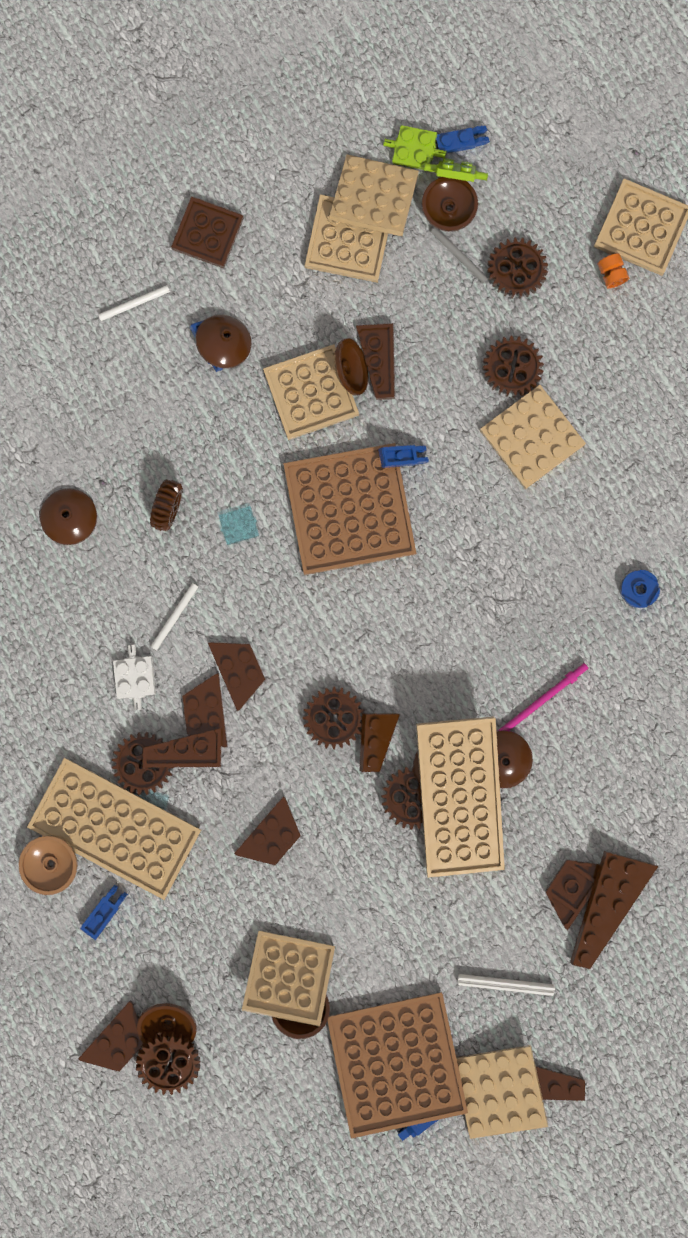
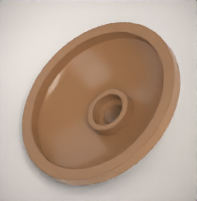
M41 836L32 840L25 846L19 858V872L23 882L32 891L42 895H53L62 892L70 886L77 873L78 863L73 848L65 840L56 836ZM49 860L54 861V866L49 865Z

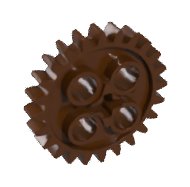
M514 237L513 243L507 239L506 245L500 242L499 248H494L493 252L495 254H490L489 258L491 260L487 263L490 267L487 269V273L491 274L489 280H495L492 286H499L498 293L504 290V296L511 293V298L513 299L515 294H518L519 299H521L523 293L526 297H529L530 291L535 294L536 288H541L542 284L540 282L544 283L546 280L544 276L548 274V271L545 270L548 267V263H544L547 257L541 256L543 249L536 250L538 244L531 246V240L526 244L523 237L520 242ZM512 253H519L521 257L515 258L512 256ZM532 264L535 269L530 270L526 265ZM505 266L509 271L503 272L500 270V267ZM520 278L523 280V283L518 284L514 279Z
M511 335L509 341L503 337L502 343L496 340V347L490 345V351L485 353L488 358L483 359V363L487 364L482 367V370L487 371L484 374V378H490L487 384H494L492 390L499 388V395L505 391L506 397H508L509 393H512L515 398L517 392L523 396L524 390L529 393L531 387L536 388V382L541 380V377L538 375H542L544 371L539 368H542L544 363L539 361L543 356L536 355L539 352V348L533 350L534 343L527 345V338L521 342L520 336H518L517 340H514ZM514 351H517L518 354L515 362V370L513 372L512 382H509L508 380L511 372V364L514 358ZM501 353H508L510 355V358L504 359L501 356ZM525 356L529 362L523 363L519 357ZM503 370L507 376L500 377L497 371ZM522 374L525 377V380L519 381L516 378V375Z
M333 687L332 692L325 688V694L318 691L319 697L317 698L312 695L314 702H307L310 709H304L308 713V716L303 717L304 720H308L304 727H310L307 734L313 733L314 736L311 740L313 741L318 738V745L324 742L326 749L329 744H332L333 750H335L336 744H339L342 749L344 742L349 746L350 738L356 741L355 733L361 735V732L358 730V727L362 728L360 723L362 716H360V713L364 712V709H358L361 702L355 703L354 701L357 696L350 698V691L343 694V688L339 692H336L335 687ZM336 699L339 701L340 706L337 710L329 708L330 700ZM324 705L333 715L337 713L339 715L337 719L347 730L344 731L336 722H329L331 718L321 706ZM318 713H323L326 716V720L322 724L315 721V716ZM345 713H350L353 716V721L350 724L342 721V716ZM333 726L337 727L340 731L339 735L334 738L328 733L329 729Z
M138 732L137 738L131 734V740L129 741L124 738L125 745L118 744L117 746L121 750L113 752L118 756L111 760L117 764L111 768L118 771L113 776H120L117 783L124 782L123 789H127L130 786V793H133L135 789H137L138 795H141L143 790L148 795L150 789L155 793L157 792L156 786L162 789L164 788L163 781L169 783V780L166 778L167 775L173 776L169 769L175 767H159V771H156L150 767L141 768L140 763L127 758L131 756L142 760V754L140 756L134 754L135 746L146 747L162 743L163 738L156 740L157 734H153L151 738H149V732H146L144 737H142L141 732ZM130 763L135 766L133 774H129L126 771V767ZM148 770L153 773V779L150 782L144 779V773Z
M404 767V773L401 770H397L398 776L391 774L392 781H385L389 786L382 788V790L386 791V794L381 795V798L386 799V802H383L381 805L388 807L384 813H391L388 819L395 818V825L402 822V828H405L409 824V829L412 830L415 824L417 829H420L421 823H423L422 811L414 801H408L410 796L400 787V785H404L411 795L416 794L415 800L422 806L420 783L415 776L413 767L411 772H409L407 767ZM410 779H415L418 782V787L415 790L410 789L408 786ZM396 792H401L404 796L401 803L394 800ZM410 806H413L417 811L413 818L407 814V809Z
M164 1032L162 1038L156 1034L155 1040L148 1038V1044L143 1043L142 1049L138 1051L136 1058L138 1078H142V1084L148 1083V1090L155 1087V1093L159 1089L162 1090V1095L166 1093V1090H169L170 1094L173 1095V1090L175 1089L178 1093H181V1087L187 1090L188 1083L194 1084V1078L198 1077V1071H200L199 1050H194L195 1044H189V1038L182 1040V1034L177 1038L174 1032L171 1033L170 1037ZM173 1049H176V1051L172 1055V1062H169ZM160 1050H165V1051H167V1052H166V1053H161V1052H159V1051H160ZM183 1057V1058H185V1059H184V1060H179V1059H177V1058ZM168 1064L166 1073L164 1077L161 1078L162 1074L164 1073L165 1065ZM152 1067H157L159 1069L153 1070ZM170 1074H176L177 1076L172 1077Z

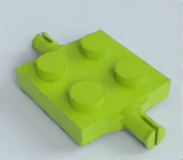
M401 125L396 141L384 139V147L394 148L392 163L396 165L424 170L425 163L431 164L434 156L446 157V150L436 149L437 132Z
M444 158L443 161L439 160V164L436 165L425 163L424 171L435 172L437 176L474 182L476 179L487 181L488 173L478 172L475 170L476 166H472L471 162L462 161L461 164L454 163V160Z

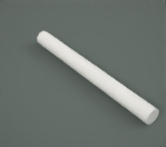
M167 285L102 312L98 316L101 321L169 293V288Z
M192 583L150 646L156 651L198 589L196 584Z

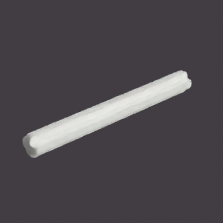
M465 974L458 975V985L550 996H553L555 993V986L553 984Z

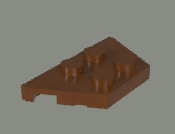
M210 642L208 645L236 710L240 711L266 680L250 644Z
M218 673L182 696L186 731L188 735H194L221 728V746L228 747Z
M284 796L234 853L236 856L276 865L298 840L301 834Z
M566 859L545 890V894L565 929L568 930L590 898L600 864Z
M131 1000L78 1058L80 1061L120 1072L142 1047L143 1042L137 1033L139 1017L136 1015L133 1007L134 1004Z

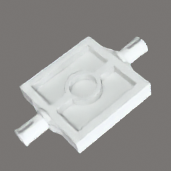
M128 645L129 657L113 661L117 699H133L134 711L142 710L141 698L156 695L152 656H136V645Z

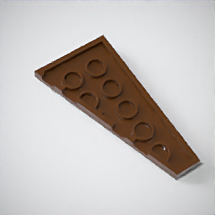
M608 851L603 852L570 963L572 965L591 969L659 866Z

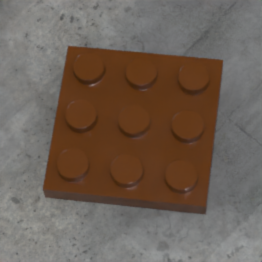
M191 196L171 249L224 269L244 220V215Z

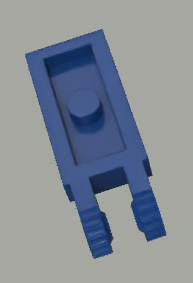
M483 125L476 126L473 129L467 128L437 134V148L439 150H446V154L486 145L490 142L488 136L479 137L475 140L474 136L487 132V128Z
M407 445L378 449L382 468L413 466L429 462L428 457L417 458L416 454L427 451L426 446Z
M116 885L100 900L80 927L83 932L94 940L99 937L128 895L126 892L122 893L115 904L109 899L118 889Z

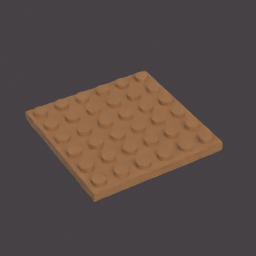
M395 443L283 463L304 575L417 554L400 467L382 468L378 449L396 446Z
M442 992L328 1017L327 1021L351 1139L468 1113Z

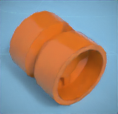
M619 253L607 256L597 263L601 274L605 275L603 280L607 289L620 286L630 279L626 268H622L624 262Z

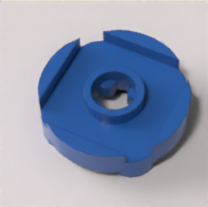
M646 570L629 573L621 583V597L628 605L634 608H645L652 605L660 594L657 578ZM642 584L645 592L638 594L635 587Z

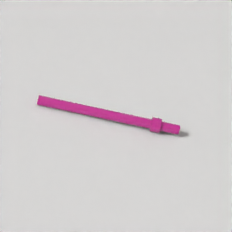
M583 663L573 672H568L564 679L497 731H510L567 685L576 682L577 678L589 669L587 665Z

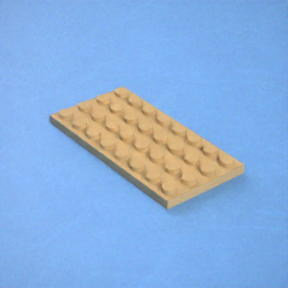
M492 716L416 724L427 877L505 870L496 718Z
M67 758L63 759L27 828L42 836H56L65 840L76 854L163 900L166 899L201 832L200 828L130 793L128 790Z

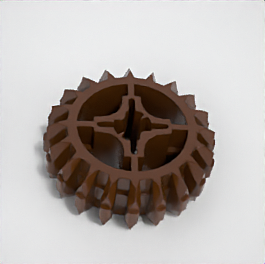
M166 479L158 489L150 513V525L157 530L168 531L177 516L183 493L182 485L177 483V481Z

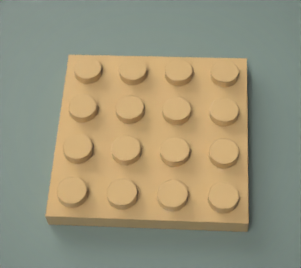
M347 154L329 220L403 237L419 171Z
M623 179L594 247L611 255L619 253L623 260L663 276L688 219V205Z
M320 195L305 268L378 283L388 233L329 220L335 197Z
M334 344L263 368L288 440L359 416L353 395L343 388L335 374L334 354L336 348Z
M541 385L534 388L480 429V432L525 490L586 445Z
M258 931L242 1011L320 1026L335 946Z
M531 1045L456 1057L468 1110L465 1118L470 1139L548 1127Z

